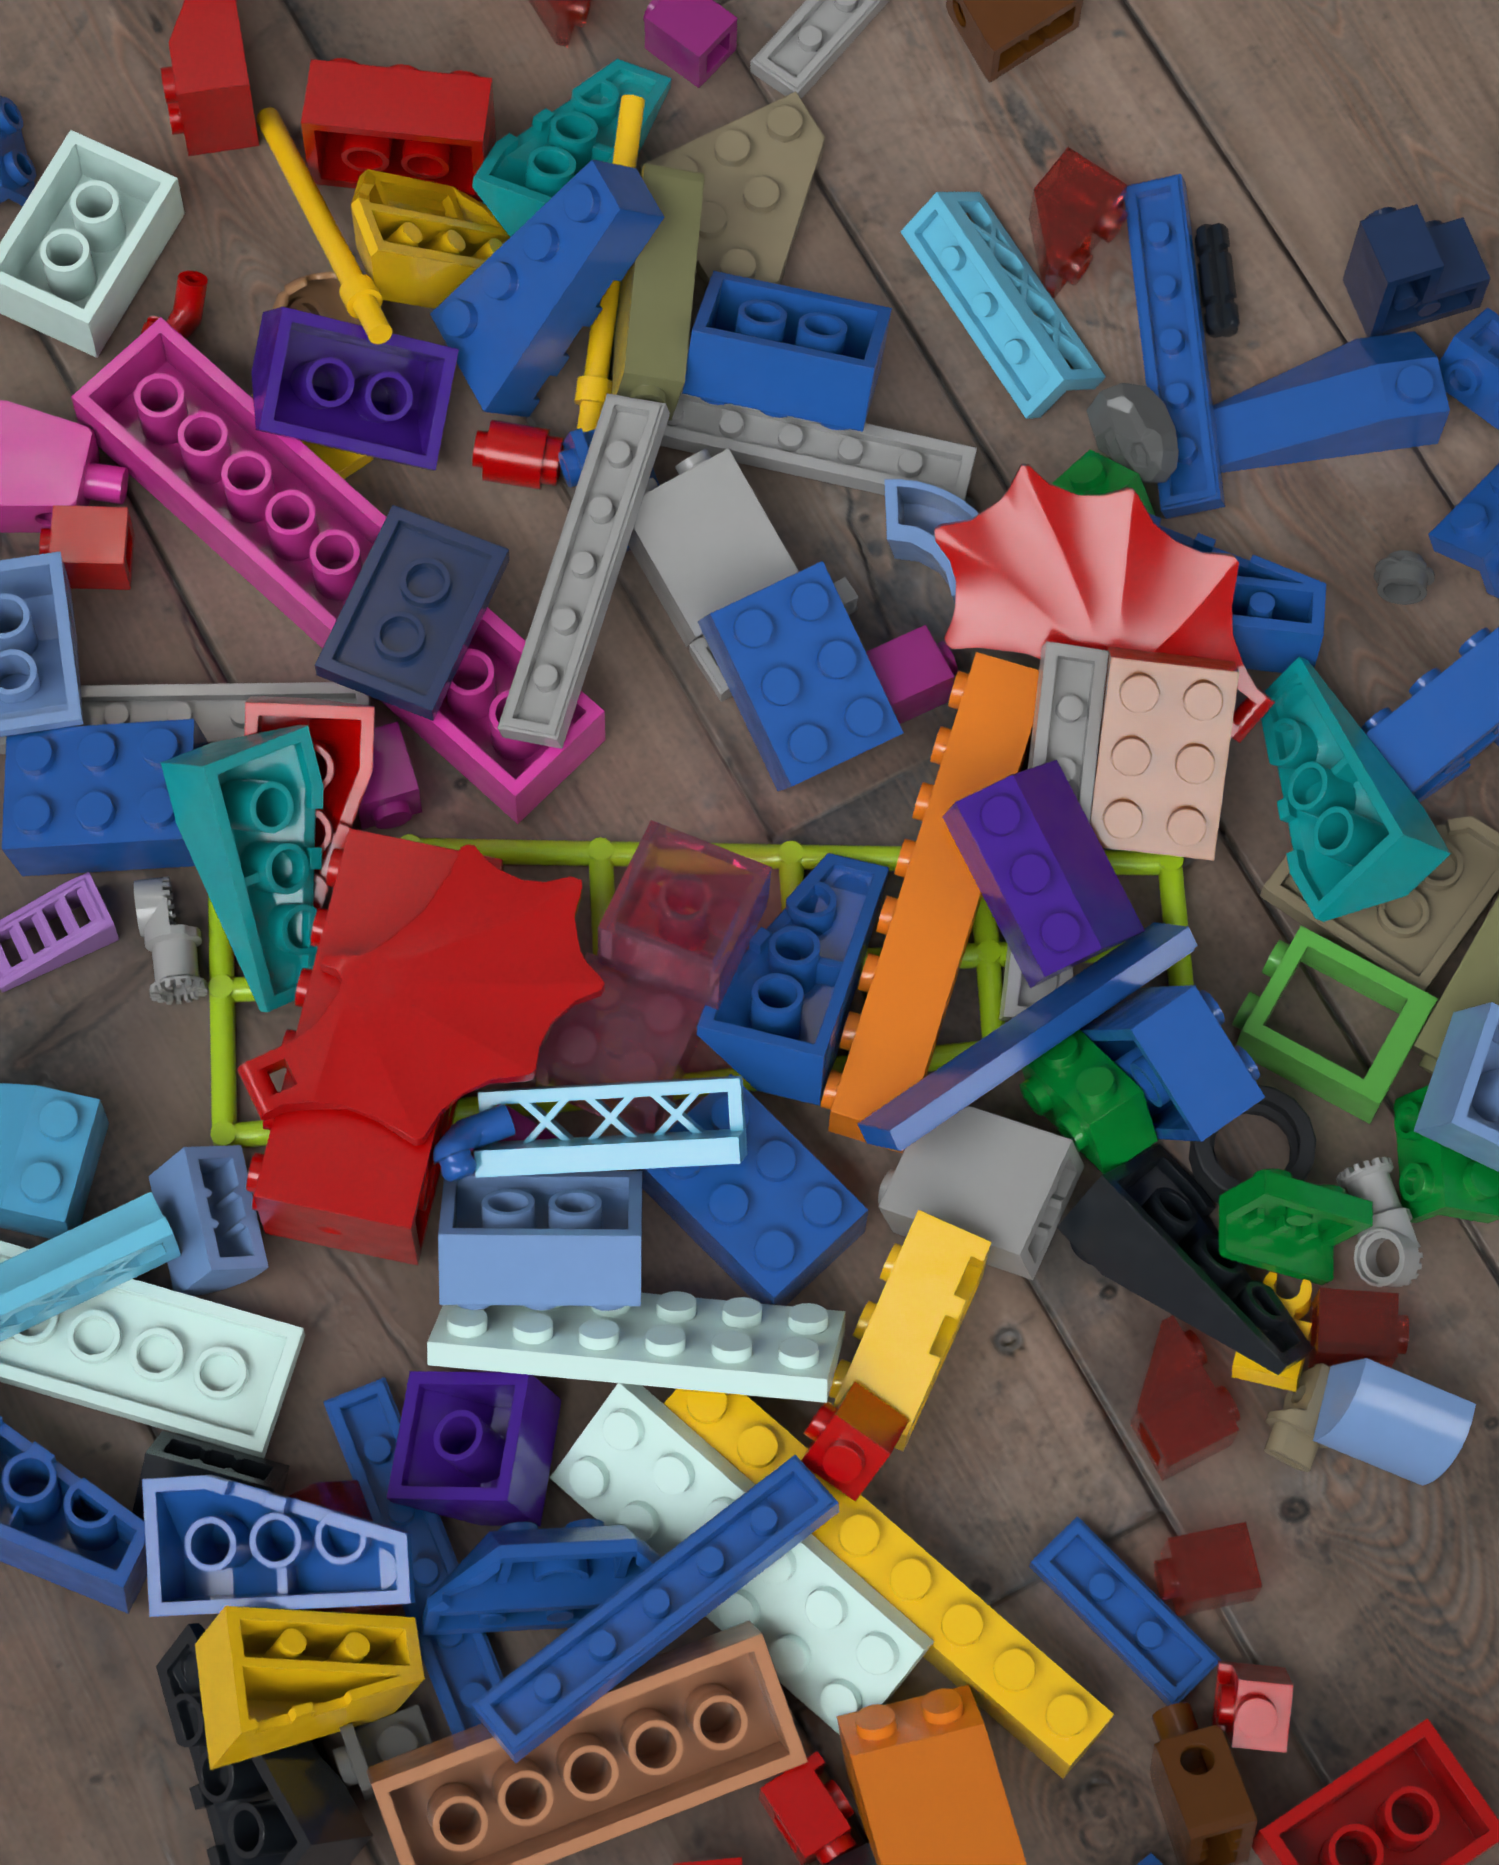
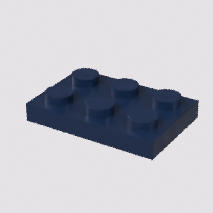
M392 505L315 663L316 675L434 721L510 560L509 549Z

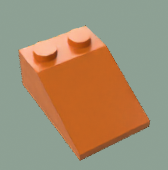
M969 1685L952 1689H936L923 1696L886 1705H870L862 1708L860 1711L837 1716L848 1783L877 1865H1027L987 1730Z

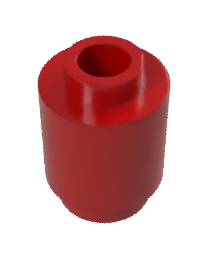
M491 420L488 432L477 431L472 467L483 468L482 480L487 482L541 490L543 484L557 486L561 471L558 453L564 451V437L551 436L550 429Z

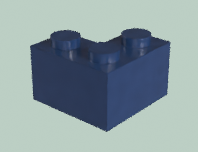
M1418 204L1398 210L1394 207L1381 208L1360 221L1343 276L1344 285L1367 337L1393 334L1479 308L1491 279L1464 218L1446 223L1440 220L1425 223Z

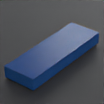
M1078 1516L1030 1562L1029 1567L1167 1706L1180 1703L1217 1666L1218 1661H1221Z

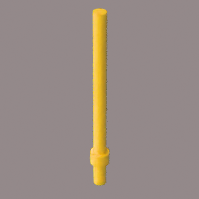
M621 96L613 164L636 168L645 99L640 96ZM617 280L612 282L601 298L599 305L603 309L590 327L584 376L577 378L574 403L580 406L577 429L581 428L583 433L596 429L606 395L612 394L613 381L609 380L608 376L621 281Z
M272 107L262 109L258 113L256 121L341 284L339 291L341 300L350 316L359 319L371 343L383 344L387 342L392 336V328L381 309L383 299L376 284L370 276L362 273L279 112Z

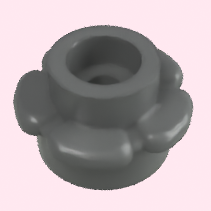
M1400 550L1392 552L1387 558L1377 562L1375 566L1374 579L1378 583L1377 592L1382 599L1394 604L1410 605L1422 601L1427 595V587L1435 580L1434 570L1427 567L1423 558L1412 551Z

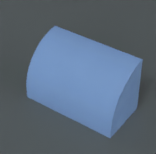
M241 1145L183 1147L149 1175L152 1194L163 1217H166L181 1253V1256L167 1262L173 1291L190 1296L208 1294L246 1282L269 1268L257 1213L252 1209L253 1195L252 1192L246 1190L248 1173Z
M1368 1358L1332 1365L1313 1441L1423 1486L1439 1478L1457 1457L1469 1433L1476 1404Z

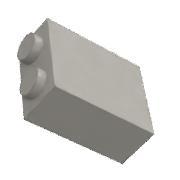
M729 448L711 457L707 449L693 454L675 466L679 474L678 476L658 486L654 478H650L628 543L629 548L686 647L692 641L703 636L697 622L703 617L799 572Z
M967 1106L905 1148L896 1170L890 1169L882 1180L878 1194V1208L892 1232L905 1237L909 1232L917 1211L920 1210L991 1241L986 1265L1033 1280L1084 1169V1164L1071 1139Z

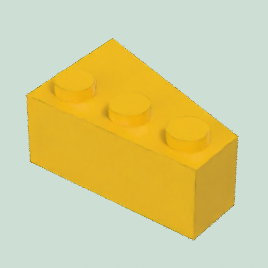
M920 1210L916 1213L903 1246L895 1243L887 1257L879 1278L886 1281V1285L877 1304L868 1300L853 1333V1337L861 1340L852 1363L844 1359L840 1360L835 1370L829 1397L835 1399L834 1406L836 1407L855 1381L909 1419L895 1446L896 1449L903 1452L982 1280L992 1243Z
M225 1606L195 1643L210 1770L340 1732L339 1727L352 1723L353 1727H357L394 1714L425 1679L416 1618Z

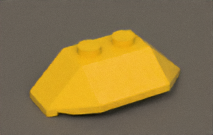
M367 169L359 177L351 202L356 248L366 275L373 279L382 299L385 301L432 309L437 308L510 238L486 205L453 186Z

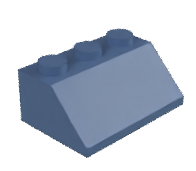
M592 1171L476 1178L474 1172V1174L454 1182L444 1179L438 1232L439 1305H458L469 1310L484 1309L491 1305H524L533 1310H549L557 1306H591L603 1311L618 1310L624 1306H641L642 1171Z

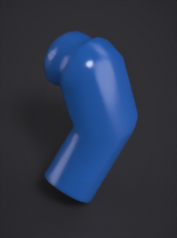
M505 1104L458 1120L433 1148V1161L435 1164H440L441 1173L445 1180L454 1182L474 1174L477 1164L472 1157L471 1151L515 1135L514 1124Z

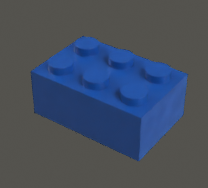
M713 271L692 328L682 394L700 397L703 401L714 405L733 404L757 409L771 417L783 418L790 416L819 422L824 427L832 430L852 429L863 432L881 370L892 308Z
M823 561L716 610L697 621L777 792L801 783L904 733Z
M194 719L71 726L6 736L2 851L22 876L195 866L176 824L161 762L209 744Z
M1195 985L1139 988L1080 1029L1143 1090L1157 1139L1202 1142L1265 1098V1095L1256 1083V1080L1260 1078V1072L1255 1062L1241 1046L1236 1045L1234 1047L1221 1027L1225 1022V1017L1220 1006L1207 991L1203 989L1199 991Z
M743 1086L748 1155L740 1164L636 1169V1171H642V1189L752 1299L757 1300L761 1304L786 1306L865 1232L868 1209ZM728 1092L709 1093L687 1115L704 1130L730 1129ZM678 1122L668 1132H684L689 1130Z

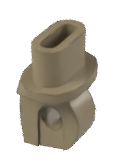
M1324 1363L1317 1364L1315 1367L1301 1372L1297 1391L1288 1390L1283 1410L1270 1411L1265 1420L1272 1427L1264 1448L1265 1453L1303 1472L1311 1470L1318 1448H1328L1313 1441L1330 1367Z

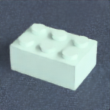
M70 130L0 242V314L98 358L185 215L178 178Z

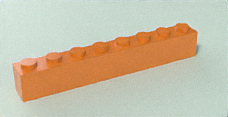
M976 652L970 673L959 670L957 672L948 707L958 709L952 729L940 726L930 759L931 763L940 765L934 785L926 782L922 783L912 816L913 819L922 821L916 841L904 839L894 875L904 878L899 897L895 898L887 895L879 917L876 932L885 934L886 938L880 956L868 953L861 973L858 990L867 992V998L861 1014L853 1011L849 1012L842 1033L839 1048L849 1051L843 1073L835 1070L830 1071L820 1107L831 1110L829 1132L866 1143L857 1123L927 1076L983 896L942 816L955 802L1012 774L1021 772L1032 737L1039 670ZM889 1149V1150H892V1151H895V1152H899V1153H902V1154H903V1151H904V1150H902V1151H897V1150Z

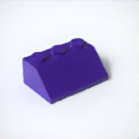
M286 307L265 311L262 314L251 372L256 430L435 471L459 349L392 333L391 338L387 342L373 344L361 325Z
M1057 760L1012 774L955 802L942 816L1030 988L1145 931Z

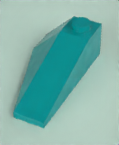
M616 59L572 90L571 99L551 112L545 108L533 116L532 126L516 137L509 133L497 141L473 177V189L511 237L592 159L608 163L613 162L620 102L623 95H636L645 99L638 150L639 155L669 92L672 78Z
M1299 656L1264 691L1275 703L1261 718L1269 763L1278 768L1283 798L1276 801L1279 818L1281 821L1288 823L1293 848L1292 851L1286 853L1289 872L1315 919L1325 922L1407 896L1451 853L1424 807L1310 662Z
M297 725L212 742L161 762L176 824L261 1012H270L295 1001L300 973L303 968L313 969L318 948L311 946V932L317 909L313 906L314 869H322V848L315 847L316 809H323L324 786L308 725Z

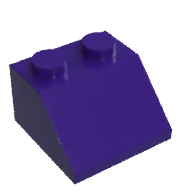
M410 1371L387 1499L392 1503L477 1525L504 1526L515 1522H531L541 1527L562 1400L533 1375L506 1372Z

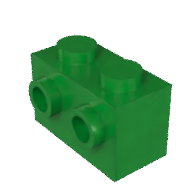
M1080 1029L1022 1068L1025 1081L1020 1083L1019 1087L1031 1109L1039 1116L1044 1115L1059 1130L1062 1137L1073 1140L1077 1152L1080 1151L1103 1174L1124 1164L1158 1141L1143 1090Z

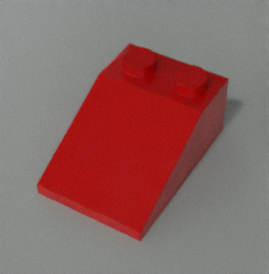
M185 0L168 42L172 66L160 68L172 134L185 135L188 156L259 146L236 0Z

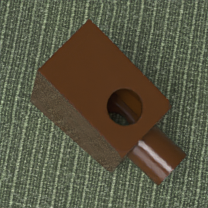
M946 0L949 16L983 75L989 82L994 81L1078 28L1083 0Z
M1187 1702L1175 1703L1159 1709L1152 1715L1160 1741L1154 1744L1150 1775L1178 1865H1237L1247 1862L1256 1829L1257 1817L1222 1728L1218 1725H1212L1199 1729L1191 1705Z

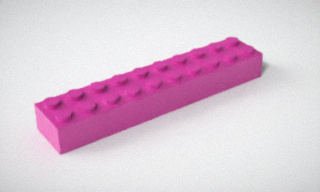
M160 317L71 396L78 424L92 429L95 433L98 447L119 466L128 468L129 475L323 648L385 522L386 516L300 440L257 431L253 398ZM487 607L434 721L386 702H381L514 822L519 824L605 741V711L581 690L562 749L503 738L498 730V725L526 641Z

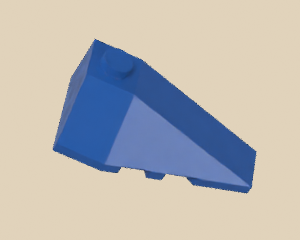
M1415 331L1354 339L1213 405L1221 473L1438 444L1450 412L1438 357Z
M827 853L788 896L785 909L767 929L760 927L751 937L749 949L733 966L727 964L715 977L697 1025V1035L757 1091L820 1106L830 1071L837 1057L844 1026L851 1008L889 876V867Z
M214 1475L142 1479L149 1617L220 1613L225 1606L293 1610L408 1604L415 1602L411 1532Z

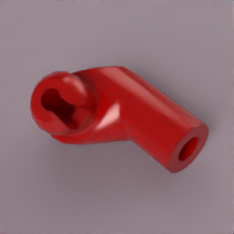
M192 270L183 271L178 274L173 310L166 320L186 340L202 322L208 278L204 274ZM150 316L147 318L141 334L160 317Z

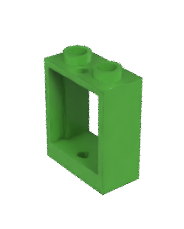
M1300 926L1291 944L1279 939L1261 972L1271 979L1261 997L1250 991L1232 1023L1234 1027L1241 1030L1236 1045L1241 1046L1255 1063L1370 1124L1429 1018L1438 998L1315 932ZM1301 962L1400 1014L1364 1079L1265 1026Z

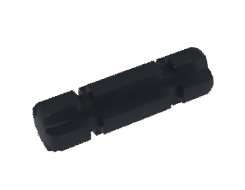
M1221 223L1203 224L1197 228V234L1194 239L1196 255L1200 258L1198 272L1202 304L1206 309L1204 314L1206 333L1213 338L1231 337L1237 333L1240 320L1238 305L1234 302V298L1237 296L1232 256L1228 252V247H1230L1228 228Z

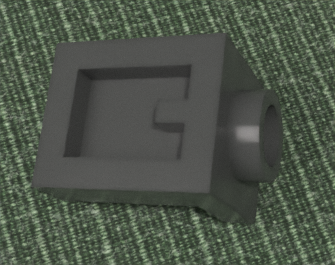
M418 1704L354 1728L352 1723L339 1727L345 1745L332 1750L346 1788L359 1784L366 1802L376 1798L366 1771L369 1770L368 1767L430 1744L432 1741Z

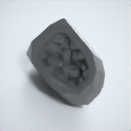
M1120 383L1100 391L1087 409L1098 450L1109 455L1111 460L1139 473L1143 483H1165L1177 469L1179 454L1176 429L1165 403L1148 386Z

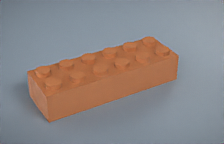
M749 1620L651 1658L516 1764L483 1724H479L368 1767L369 1770L366 1771L400 1865H546L797 1767L808 1761L763 1634Z

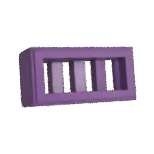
M90 872L63 883L0 920V943L12 938L22 959V962L11 967L0 944V990L2 993L119 940L114 922ZM83 906L90 922L79 928L72 910ZM56 917H60L68 934L58 941L48 924V921ZM34 927L45 947L36 954L33 953L24 934L25 931Z

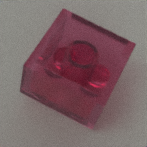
M651 820L598 926L597 962L718 1010L768 905L772 867Z
M587 952L585 960L605 982V990L601 997L575 1005L553 1024L539 1054L535 1075L536 1087L682 1079L700 1040V1037L697 1035V1025L706 1000ZM665 1095L671 1101L674 1098V1095ZM651 1096L634 1097L619 1116L637 1132L647 1134L656 1133L659 1130L667 1111ZM623 1098L601 1100L614 1110ZM586 1100L568 1102L605 1118Z

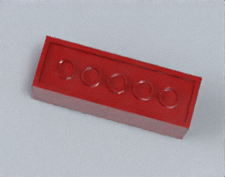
M349 828L344 850L334 848L330 857L326 885L333 887L329 908H318L314 918L311 946L318 948L313 969L303 968L298 979L295 1006L302 1007L297 1030H286L282 1045L289 1043L311 1028L323 1015L340 987L338 978L321 970L323 956L362 955L390 939L425 909L449 874L459 850ZM484 856L486 860L503 871L502 859ZM285 1067L286 1072L281 1091L295 1085L287 1067ZM459 1099L440 1116L426 1142L414 1146L379 1122L348 1109L285 1112L272 1119L263 1120V1129L270 1130L265 1154L255 1152L252 1157L247 1176L246 1190L254 1193L252 1209L258 1211L265 1234L418 1266L441 1174L440 1164H435L433 1161V1148L453 1125Z

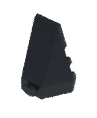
M1161 1145L1101 1175L1057 1226L1061 1233L1070 1241L1071 1248L1081 1260L1093 1265L1105 1277L1277 1375H1280L1307 1357L1314 1349L1274 1290L1262 1282L1253 1281L1243 1267V1263L1224 1258L1220 1255L1219 1230L1209 1217L1216 1208L1199 1184Z
M199 1623L188 1624L156 1665L176 1742L184 1748L189 1747L199 1784L189 1789L195 1810L206 1809L216 1844L206 1850L210 1865H349L373 1837V1834L342 1779L307 1741L210 1770L195 1643L206 1630Z

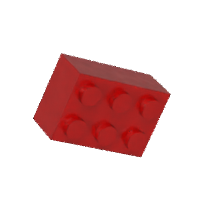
M335 58L330 61L311 59L301 128L307 168L316 185L356 189L360 175L369 169L453 186L477 201L483 202L473 189L472 184L473 177L496 143L492 78L479 77L475 73L462 70L451 73L421 71L405 64L383 67L363 65L346 58Z
M1427 1718L1261 1829L1253 1838L1251 1847L1263 1865H1468L1499 1843V1819Z

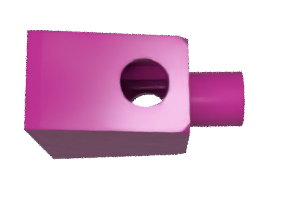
M0 400V533H40L42 528H51L53 505L89 506L90 500L123 504L128 488V468L99 463L100 452L95 433L88 426L10 401Z

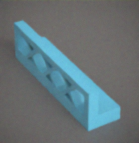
M936 192L900 231L1026 419L1040 418L1066 391L1095 389L1106 378L980 192ZM966 213H968V214L970 215V217L972 218V220L974 221V223L969 219V217L966 215ZM1064 358H1066L1070 362L1074 369L1070 368V366Z
M742 1076L492 1089L478 1092L479 1113L496 1107L495 1105L520 1103L540 1123L525 1140L497 1141L474 1151V1159L477 1164L475 1170L476 1178L740 1164L748 1155ZM728 1092L730 1129L704 1130L684 1112L700 1093ZM689 1094L679 1107L665 1096ZM651 1096L671 1114L656 1133L639 1134L619 1116L634 1097ZM623 1098L614 1110L601 1100ZM586 1100L606 1118L590 1137H573L554 1120L556 1115L569 1101ZM558 1101L548 1114L536 1104V1102ZM676 1120L689 1130L684 1132H666ZM611 1123L624 1134L601 1136ZM546 1127L558 1137L554 1139H536Z
M152 1192L1 1262L0 1342L181 1256L172 1229L166 1217H163Z

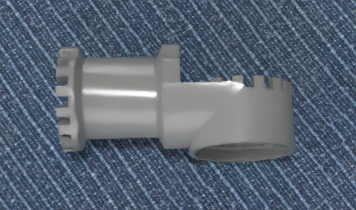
M170 877L134 880V899L140 936L144 937L145 948L152 952L155 982L149 988L150 998H152L153 1002L163 1003L166 1001L167 1005H171L175 998L176 1004H182L181 998L190 1003L193 1002L192 999L198 1000L199 996H206L208 992L207 982L205 979L200 978L197 947L202 943V932L198 927L176 924L174 922L176 914H172V909H175V905L171 904V900H169L174 899L173 893H170V890H172Z
M1377 1157L1370 1161L1372 1166H1370L1369 1160L1363 1161L1364 1168H1361L1359 1163L1353 1165L1354 1169L1347 1167L1344 1171L1339 1172L1336 1180L1338 1186L1347 1189L1349 1195L1373 1202V1226L1356 1234L1358 1238L1354 1252L1356 1271L1361 1279L1369 1285L1399 1288L1409 1285L1412 1279L1417 1278L1419 1275L1416 1273L1417 1270L1422 1269V1264L1419 1261L1420 1258H1423V1253L1418 1250L1421 1245L1417 1241L1410 1222L1412 1220L1409 1208L1401 1207L1389 1173L1394 1168L1391 1158L1382 1157L1379 1159ZM1389 1239L1396 1245L1400 1259L1395 1272L1390 1276H1385L1377 1267L1376 1253L1380 1244Z

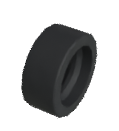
M1258 1085L1265 1098L1242 1114L1263 1116L1281 1128L1287 1136L1290 1146L1289 1163L1285 1170L1290 1172L1293 1178L1305 1181L1314 1164L1316 1136L1310 1117L1291 1096L1275 1087ZM1216 1131L1202 1142L1190 1141L1188 1159L1195 1181L1212 1201L1219 1204V1195L1242 1182L1226 1174L1218 1164L1214 1152L1215 1136L1218 1133Z

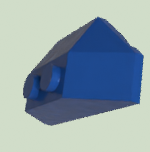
M598 1519L576 1520L567 1524L565 1528L539 1529L538 1525L531 1522L510 1523L502 1526L498 1531H489L427 1598L421 1620L422 1636L570 1628L662 1556L626 1526H605V1523Z

